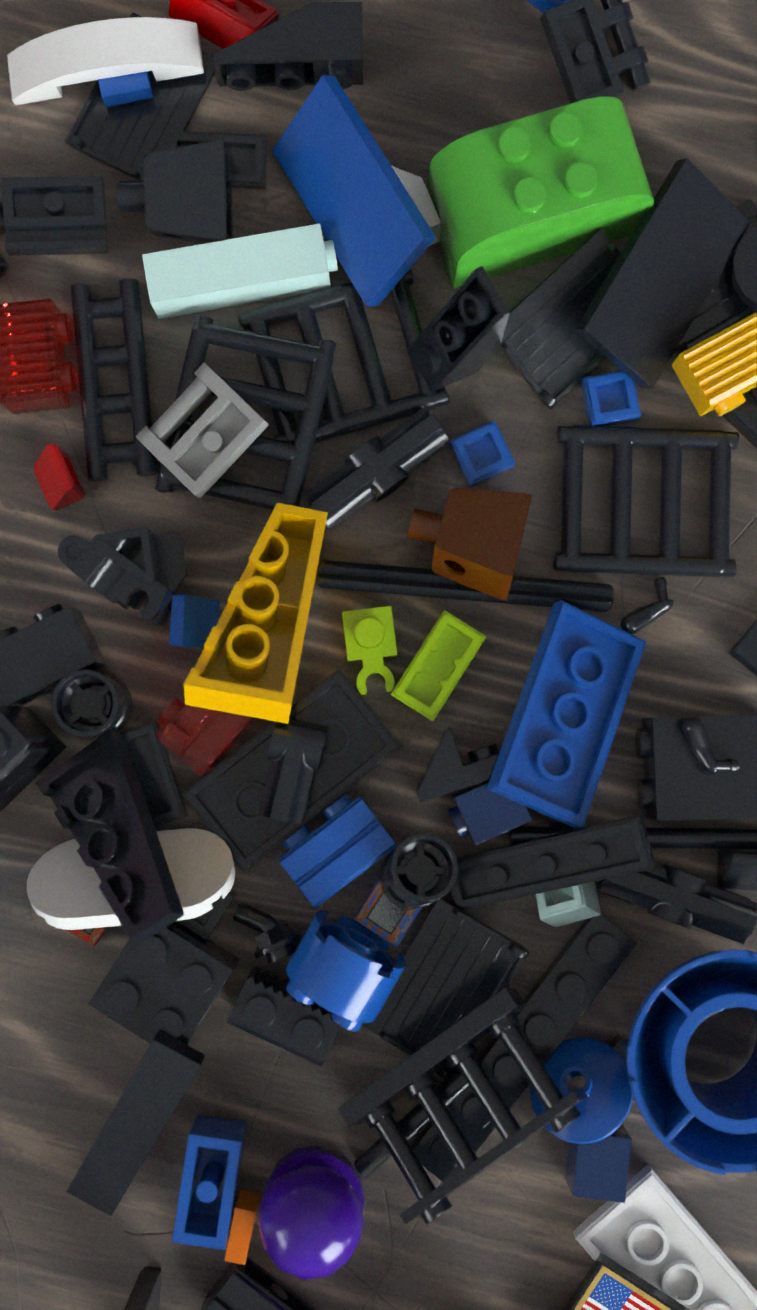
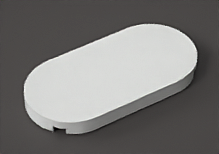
M184 828L156 831L185 914L176 921L195 918L213 909L212 903L217 901L221 895L224 899L231 891L235 880L234 862L227 843L216 834L202 829ZM76 839L53 847L35 863L27 879V895L36 914L45 918L46 923L55 928L66 930L122 926L99 888L101 883L99 876L93 867L84 864L77 850L80 845Z

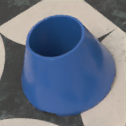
M732 949L705 953L680 964L667 973L652 988L641 1004L634 1019L628 1042L627 1067L631 1091L642 1117L652 1132L668 1149L686 1162L700 1169L721 1175H726V1172H757V952L750 950ZM734 1007L750 1008L756 1024V1042L752 1055L745 1066L732 1077L716 1083H698L688 1080L685 1072V1053L691 1035L699 1024L710 1015L723 1009Z

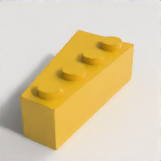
M282 503L276 504L249 556V562L239 581H236L228 597V603L216 626H213L195 667H192L184 682L185 705L288 724L328 512Z

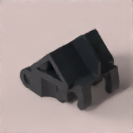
M146 527L98 534L94 536L90 543L79 536H68L58 546V556L61 562L84 583L95 589L112 603H118L126 610L129 607L138 610L143 600L149 597L147 606L140 613L142 619L152 622L156 626H163L171 617L172 595H177L174 592L187 576L183 541L178 532L154 534Z

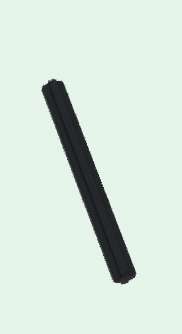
M323 560L320 561L317 582L321 588L542 607H552L555 602L562 600L581 610L601 612L609 611L614 601L613 586L604 583L513 576L507 601L435 574L431 569Z

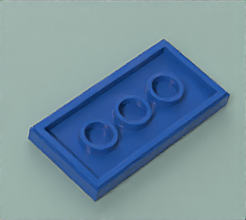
M322 75L272 152L316 224L320 223L325 239L327 241L333 240L336 257L367 307L379 306L435 240L436 236L336 77Z
M562 600L555 602L494 766L487 790L573 828H583L646 641Z

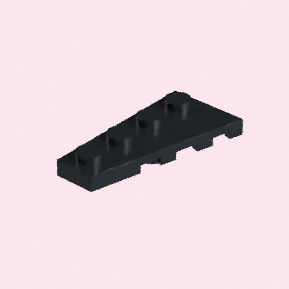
M109 730L40 779L36 784L44 796L51 797L57 807L54 814L62 827L71 830L80 845L77 852L84 864L93 867L101 880L99 888L131 940L145 941L185 914L124 736Z

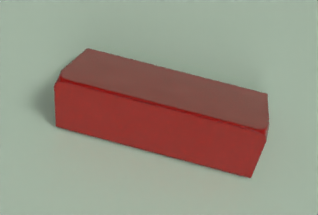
M170 0L168 13L171 19L196 22L200 36L224 49L276 22L280 12L261 0Z

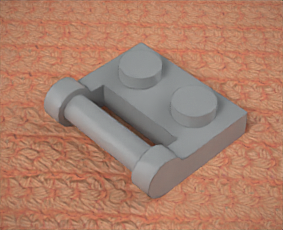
M205 362L194 372L197 378L153 426L149 428L145 425L136 435V438L199 498H202L269 425ZM211 392L216 394L218 398L178 442L170 448L166 441Z

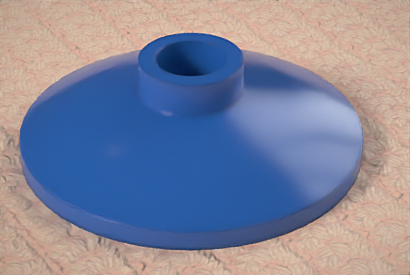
M573 1038L561 1042L543 1066L564 1097L573 1092L569 1090L571 1079L576 1076L584 1077L585 1085L582 1089L588 1098L577 1105L582 1114L579 1118L557 1133L554 1132L550 1125L546 1129L559 1139L570 1143L588 1144L605 1139L623 1124L631 1109L633 1094L628 1077V1067L613 1048L601 1041L591 1038ZM530 1085L532 1106L536 1116H539L547 1109Z

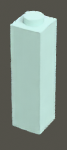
M320 223L142 254L150 304L158 319L320 291L331 287L329 272L338 270L333 240L323 241Z

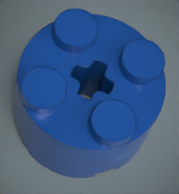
M321 910L315 914L286 966V973L290 979L286 990L293 998L304 1004L311 1005L315 1002L332 1012L333 1020L343 1028L359 1031L363 1023H371L376 1020L407 963L401 953L394 960L386 952L390 943L354 919L341 915L336 923L325 920L329 911Z

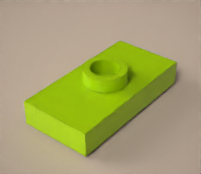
M444 610L394 688L391 696L433 722L487 636Z

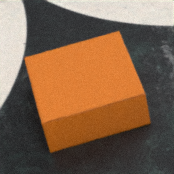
M240 1190L224 1261L245 1265L260 1193Z

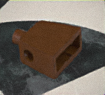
M467 488L451 489L443 515L414 508L408 537L435 544L431 567L435 574L499 600L507 601L532 495Z

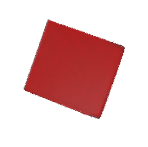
M54 443L45 446L33 469L49 508L55 511L85 498V492L68 454Z

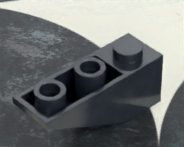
M312 2L213 54V63L219 87H229L237 91L250 90L255 86H277L284 90H297L303 86L316 85L322 75L335 76L343 89L349 88L352 85H363L362 2Z
M483 266L473 271L407 349L417 371L424 377L432 392L477 373L500 348L510 311Z

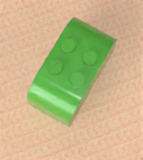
M615 97L589 98L470 133L440 150L432 158L428 166L426 188L441 220L439 243L453 288L460 287L473 271L480 266H483L489 278L572 254L598 229L604 231L610 242L629 237L633 234L645 212L654 205V199L623 103Z

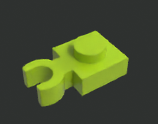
M391 606L342 612L348 662L362 661L363 669L359 672L356 682L361 696L367 695L366 680L372 674L381 675L385 680L386 692H392L394 689V676L384 666L383 658L397 656Z

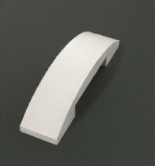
M117 18L74 25L35 38L7 55L11 96L15 105L62 98L61 86L147 71L153 72L156 81L204 74L197 23L170 18Z

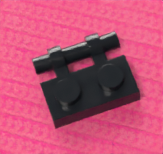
M572 0L545 11L541 16L540 21L570 103L594 97H619L624 92L619 77L620 74L627 75L632 91L651 83L645 67L649 60L644 46L638 47L630 24L633 14L628 2L623 3L622 0H600L604 11L597 13L592 0ZM604 31L612 32L619 55L612 57Z

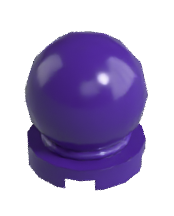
M313 1145L293 1150L275 1165L265 1185L258 1226L265 1252L281 1271L304 1280L330 1276L350 1259L358 1246L364 1223L365 1195L361 1176L349 1159L344 1156L342 1159L333 1152L320 1150L319 1146Z

